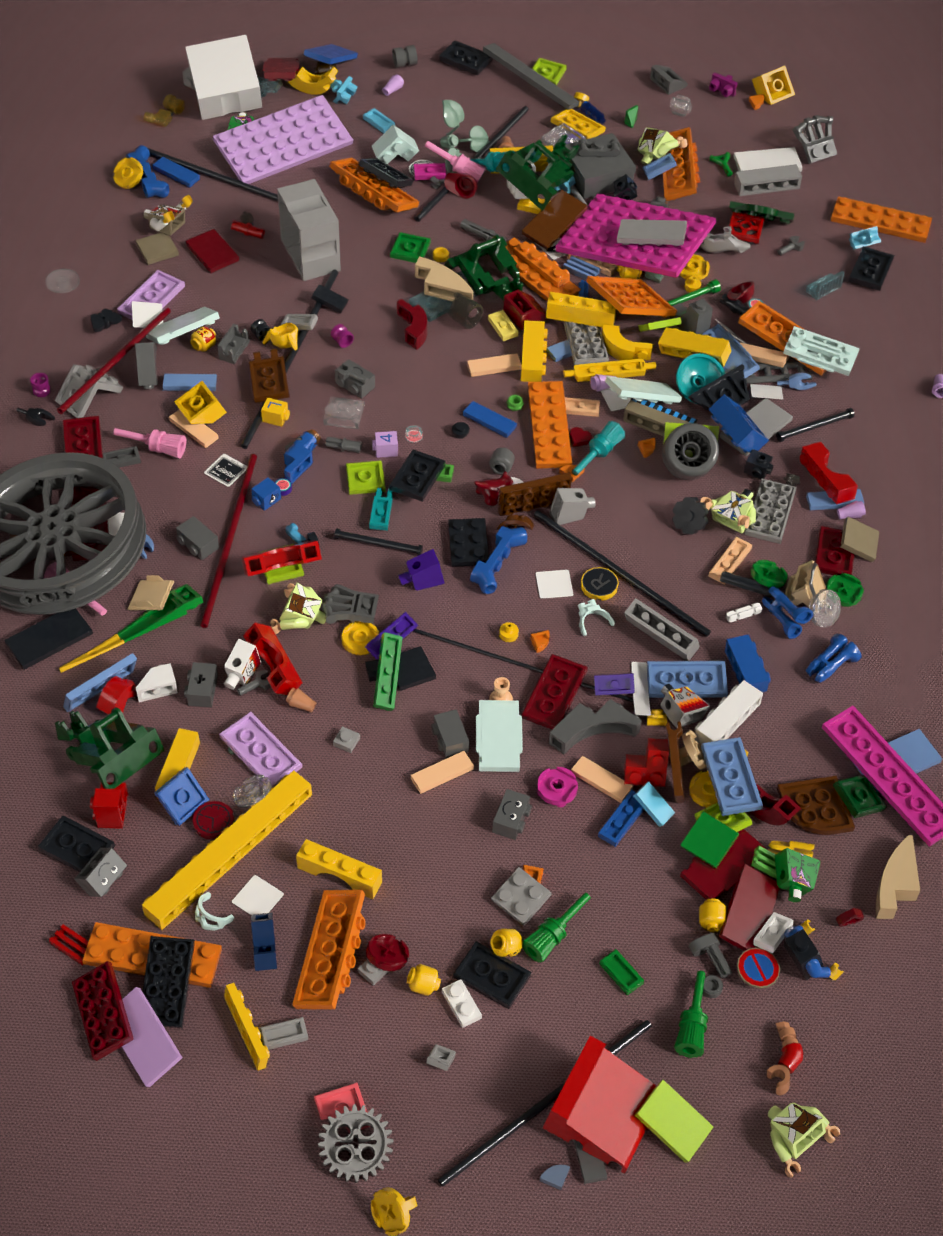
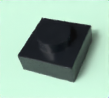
M379 659L365 662L369 682L376 681Z

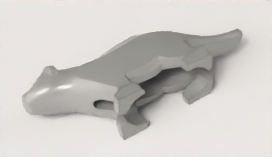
M731 226L723 227L724 234L713 235L708 233L699 246L710 253L724 251L743 253L751 247L750 243L741 241L732 235Z

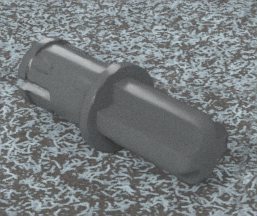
M327 437L325 445L326 447L341 449L342 452L346 450L360 453L362 442L346 440L345 437L343 439Z

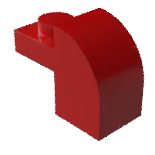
M118 676L113 677L103 688L96 708L110 714L111 710L117 707L123 713L127 699L137 696V685L132 680H123Z

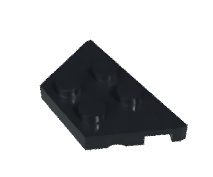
M739 365L694 392L688 398L711 412L709 408L724 394L742 406L750 400L747 390V379L744 377V365Z

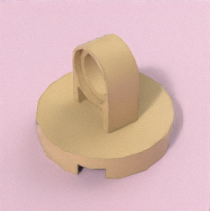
M689 730L682 735L685 747L679 749L681 766L693 761L700 770H703L707 766L701 750V743L699 744L695 741L697 735Z

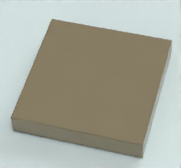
M161 232L136 240V245L148 265L179 256V252L172 239L165 233Z
M847 516L844 519L840 547L873 562L876 559L879 531Z

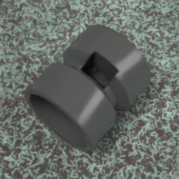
M414 45L405 46L404 49L401 47L392 49L393 62L396 68L405 67L406 64L408 66L417 65L418 58Z

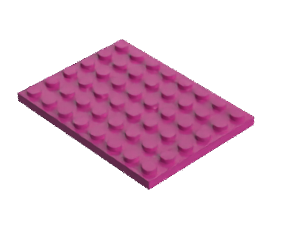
M597 194L589 203L587 210L573 223L558 242L556 252L677 278L716 224V218ZM621 219L687 221L684 244L679 246L665 244L658 246L655 244L624 245L617 243Z

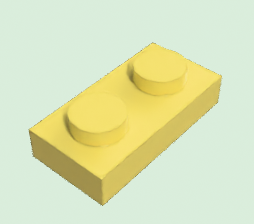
M504 310L488 315V321L502 341L518 337V330Z

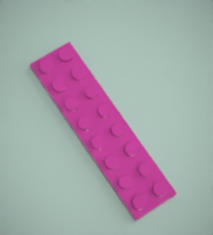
M854 706L823 723L822 729L929 847L943 838V803Z

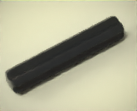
M723 571L720 576V581L772 597L768 592L771 587L764 586L755 580Z

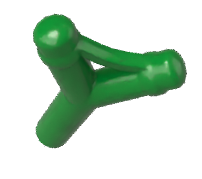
M729 152L721 156L711 155L709 157L710 161L722 166L728 177L733 175L727 164L730 158Z

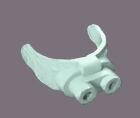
M595 599L588 601L586 605L585 603L578 605L580 610L578 612L580 616L579 627L583 636L587 635L584 627V618L589 614L601 615L608 619L611 626L615 625L614 619L607 611L601 609L596 604Z

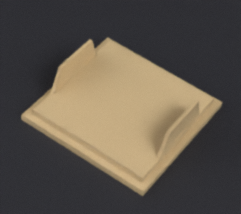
M147 575V580H140L128 610H163L174 580H163L159 575Z

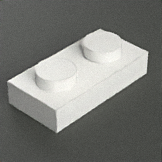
M774 912L754 938V946L774 953L784 939L785 931L793 927V920Z
M461 979L442 988V994L462 1028L482 1019L480 1010Z

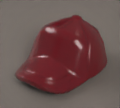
M448 173L445 176L444 184L447 190L464 199L474 196L477 190V182L470 174Z
M754 281L744 282L732 287L727 294L728 299L733 301L739 300L742 303L749 301L754 295Z

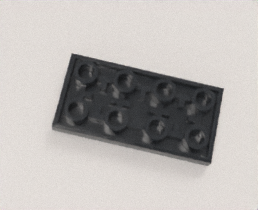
M75 608L56 613L4 641L25 670L92 635L93 631Z
M150 937L142 992L164 1027L183 1029L195 946L194 939Z

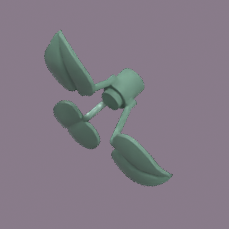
M442 100L444 122L448 127L453 128L450 132L446 133V136L440 139L442 148L448 149L447 153L458 157L461 153H459V149L454 147L459 142L470 141L471 150L479 153L489 142L486 131L481 126H473L469 131L470 138L458 140V137L452 133L459 128V123L464 120L463 108L453 100ZM445 159L446 174L456 173L452 171L453 165L450 164V161Z

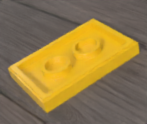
M566 109L551 117L550 121L581 139L597 137L604 133L606 129L605 126L573 109Z

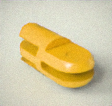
M790 840L789 842L771 841L768 844L770 847L768 850L777 854L789 848L813 857V851L811 850H814L815 844Z

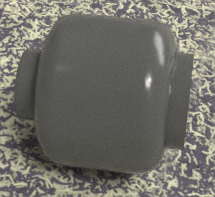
M497 448L493 451L489 465L497 474H503L504 471L508 473L513 466L515 456L507 448Z

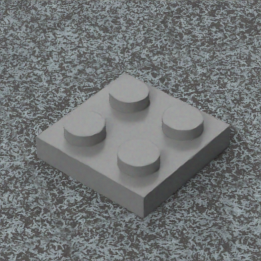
M518 867L491 899L520 924L525 926L552 894L547 888Z

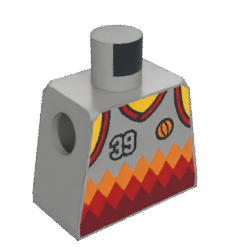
M666 684L661 689V692L665 695L661 702V708L676 728H678V721L681 722L682 726L701 721L710 707L686 686L674 689L671 684Z

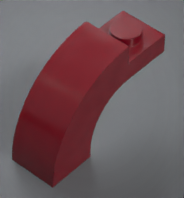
M400 299L397 301V315L410 324L405 329V342L418 350L427 338V315L419 304L412 307L410 303Z
M756 784L763 808L749 812L765 823L780 826L786 824L801 808L787 795L782 798H775Z

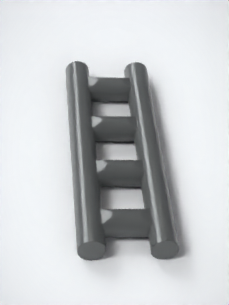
M799 361L786 362L783 368L760 363L758 365L760 370H764L765 376H755L753 373L745 379H747V384L789 380V376L793 375L789 374L788 369L797 368L798 373H806L804 369L806 366ZM780 369L782 375H772L771 370ZM807 373V374L811 375V378L802 379V380H812V378H813L812 373Z

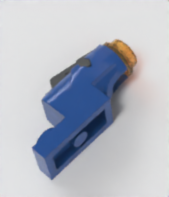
M313 429L303 432L294 441L285 446L284 462L287 466L284 469L285 478L289 479L292 484L313 464L312 451L319 444L320 435Z

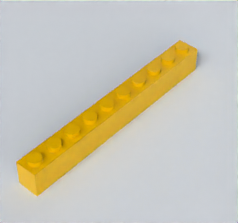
M294 770L289 775H285L280 780V783L266 792L262 799L255 801L245 814H241L235 823L230 827H226L218 838L210 841L200 854L194 855L184 868H180L175 873L173 878L164 882L156 893L148 896L142 904L144 915L159 929L163 930L311 797V784Z

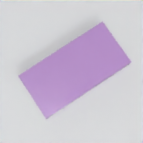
M157 270L117 308V312L133 320L132 301L162 304L163 309L185 287V282Z
M249 712L219 734L224 743L269 789L274 788L280 783V780L285 775H289L293 770L297 772L302 768V763L252 712Z
M135 987L122 999L134 1040L125 1044L122 1048L144 1085L151 1087L183 1057L141 989Z

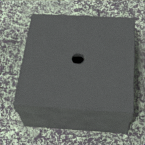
M613 133L586 140L611 141L617 138ZM578 141L566 144L565 147L571 150L573 146L578 145ZM620 142L619 156L583 157L579 155L578 149L575 157L569 161L572 164L569 171L572 170L574 172L573 177L576 182L574 185L583 199L594 197L597 194L614 192L613 182L625 174L632 180L634 179L636 166Z

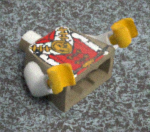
M186 195L181 199L183 203H179L176 207L158 205L153 210L146 209L143 215L144 219L149 220V227L151 229L172 235L185 224V209L193 202L191 196Z

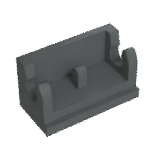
M233 324L218 344L220 360L232 364L236 363L250 343L248 332L245 328L240 333L237 324Z

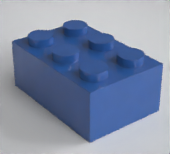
M725 394L709 408L713 414L711 416L717 424L720 423L722 425L721 430L727 436L730 435L732 437L730 441L737 448L740 447L743 452L751 453L753 449L759 451L769 441L744 409Z

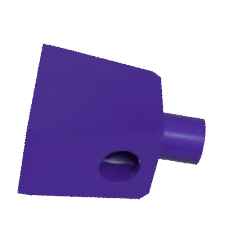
M434 549L406 562L408 571L398 575L401 585L412 582L417 591L445 584Z

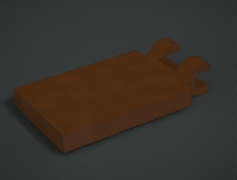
M277 349L270 350L271 358L262 360L260 351L253 352L254 361H249L255 403L264 402L267 398L276 400L290 398L284 357H278Z
M680 721L677 722L678 728L676 730H672L668 722L666 723V729L669 738L674 796L676 803H685L678 742L679 738L683 735V729Z

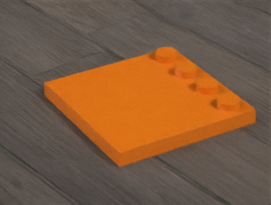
M588 276L586 282L621 314L655 315L665 318L676 315L677 310L642 279Z

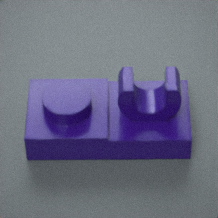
M634 673L594 675L595 695L635 693Z

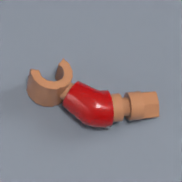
M784 1021L776 1023L783 1046L781 1058L778 1065L771 1066L767 1070V1078L780 1077L783 1080L776 1085V1094L780 1096L789 1090L790 1074L803 1061L804 1055L802 1045L796 1039L794 1028Z

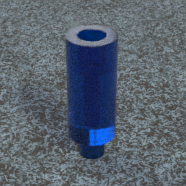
M584 101L580 109L592 120L601 124L606 122L604 114L590 102Z

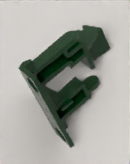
M565 134L560 137L553 147L554 150L551 152L542 144L541 140H538L536 143H532L515 153L511 150L506 152L496 170L543 211L551 198L557 194L554 188L567 182L573 176L574 172L572 170L569 171L572 166L569 161L575 157L580 146H573L571 150L566 148L565 141L568 136ZM544 154L548 158L546 162L549 165L539 176L528 165L537 162L541 155ZM504 163L509 165V172L503 170ZM539 194L545 197L543 204L538 201Z
M495 235L492 239L480 244H473L468 251L447 259L444 265L449 269L459 266L477 295H485L493 291L504 301V295L516 290H523V283L519 282L520 274L516 268L517 263L506 248L508 244L499 235ZM489 254L500 273L508 271L513 281L510 282L508 277L494 281L489 272L485 273L478 263V258Z
M117 707L113 708L111 713L102 720H96L91 725L86 723L79 711H71L69 713L71 723H69L70 728L67 727L64 721H57L55 723L58 740L71 741L77 738L80 743L79 747L70 746L66 749L68 758L75 761L78 765L92 766L90 768L91 773H97L104 789H115L165 751L155 728H144L143 725L128 723L122 711ZM152 741L156 743V750L153 753L149 750V744ZM110 743H121L123 745L114 751ZM109 773H112L114 781L109 785L106 777Z

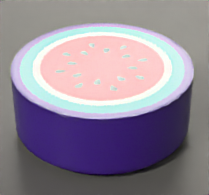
M280 478L274 482L280 487L281 496L291 493L292 483L289 479Z

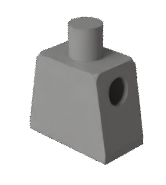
M558 488L550 509L551 517L559 525L582 520L586 510L595 507L594 497L587 498L582 488Z

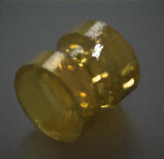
M168 94L163 101V106L178 115L184 110L185 102L173 94Z

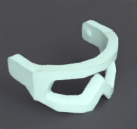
M207 892L201 895L198 900L195 920L200 922L201 927L205 930L215 931L222 929L233 921L234 916L231 914L221 918L207 913L202 906V903L211 897V893ZM205 917L217 922V925L207 924Z

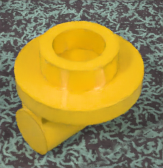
M651 709V715L647 716V726H666L667 715L663 713V710Z

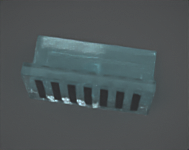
M841 271L835 275L830 273L807 285L806 292L816 300L841 288L845 272Z

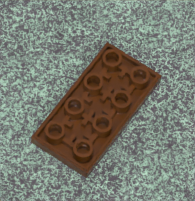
M561 190L547 204L545 209L541 210L522 230V235L548 250L587 210L588 205Z
M570 472L500 487L498 508L500 516L513 515L514 513L527 512L532 509L545 508L552 505L558 488H571L572 476Z

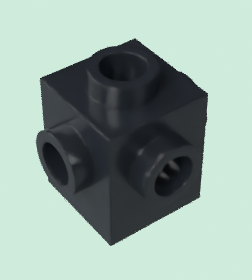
M627 174L613 182L615 197L633 200L638 196L637 185Z
M753 449L746 461L744 473L758 479H765L767 474L770 475L773 470V457Z

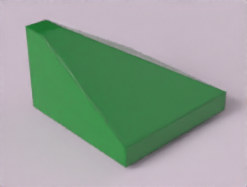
M638 105L626 110L625 124L630 128L634 127L637 120Z

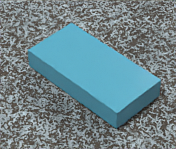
M375 108L363 114V119L382 133H385L392 125H395L394 121Z
M650 782L645 783L633 795L659 827L663 826L675 814L673 809Z

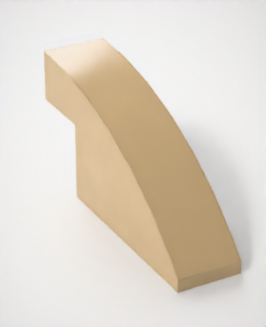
M419 256L415 264V278L425 280V295L470 306L473 305V290L464 279L446 266Z
M908 835L898 845L887 862L877 891L876 919H893L897 911L896 900H917L920 893V885L912 835Z

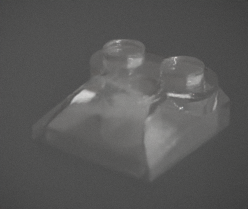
M330 397L329 403L325 407L323 424L358 429L365 401Z

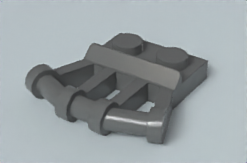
M814 115L812 118L803 119L800 125L792 129L803 145L808 164L837 155L833 141L834 137L832 136L833 116L823 117ZM820 123H825V136ZM812 124H814V127H815V130H816V133H817V137H818L817 140H815V137H814V134H813V131H812V127H811ZM804 128H805V131H806L808 140H807V139L805 138V136L802 134V130H803Z
M335 584L331 592L324 596L322 610L326 614L325 620L329 624H333L337 620L374 624L379 595L358 592L340 584Z

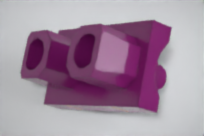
M714 72L709 84V90L713 92L719 90L722 96L726 98L729 95L734 97L738 82L733 81L732 76L729 74L724 77Z

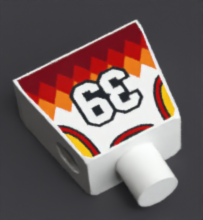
M238 639L224 666L228 676L224 682L226 687L234 689L237 683L246 685L261 664L255 645Z

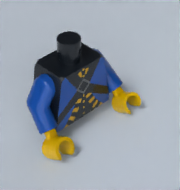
M807 919L800 925L788 928L784 934L786 938L784 947L805 980L811 977H830L836 980L844 973V971L838 969L839 964L834 963L830 968L823 966L820 953L808 936L815 930V928L809 926L810 920Z

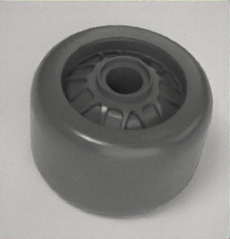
M687 423L675 428L665 440L662 448V458L665 467L672 475L682 480H695L706 475L714 467L719 455V445L715 435L707 427L697 423ZM685 450H691L693 457H687Z

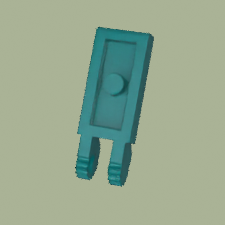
M377 488L376 496H374L369 529L388 531L393 491L388 489L387 497H381L382 488Z

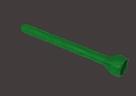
M717 279L709 281L703 288L667 302L673 306L708 292L715 294L721 291V285Z

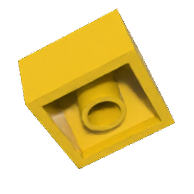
M785 66L752 79L756 93L758 95L764 94V101L769 105L795 95Z
M203 381L174 401L191 424L214 423L227 413Z

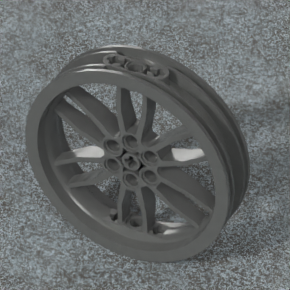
M55 453L27 460L0 474V530L12 535H18L0 544V560L10 556L0 563V605L2 607L26 614H53L72 610L108 593L133 569L145 545L146 521L130 480L116 465L103 458L84 453ZM73 487L99 489V491L86 496L71 507ZM64 488L58 504L52 505V490ZM43 494V512L36 513L21 505L25 501ZM115 496L118 498L106 505L99 507L100 505H102L103 503H105L106 501L110 500ZM125 510L122 524L115 536L91 528ZM11 513L26 521H13L3 518ZM82 542L107 545V547L101 552L84 545ZM73 551L90 561L66 573L64 553ZM36 558L34 580L5 577ZM56 559V576L44 579V574L50 560Z

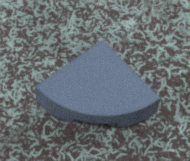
M552 1166L543 1172L540 1181L561 1190L569 1173L570 1166Z

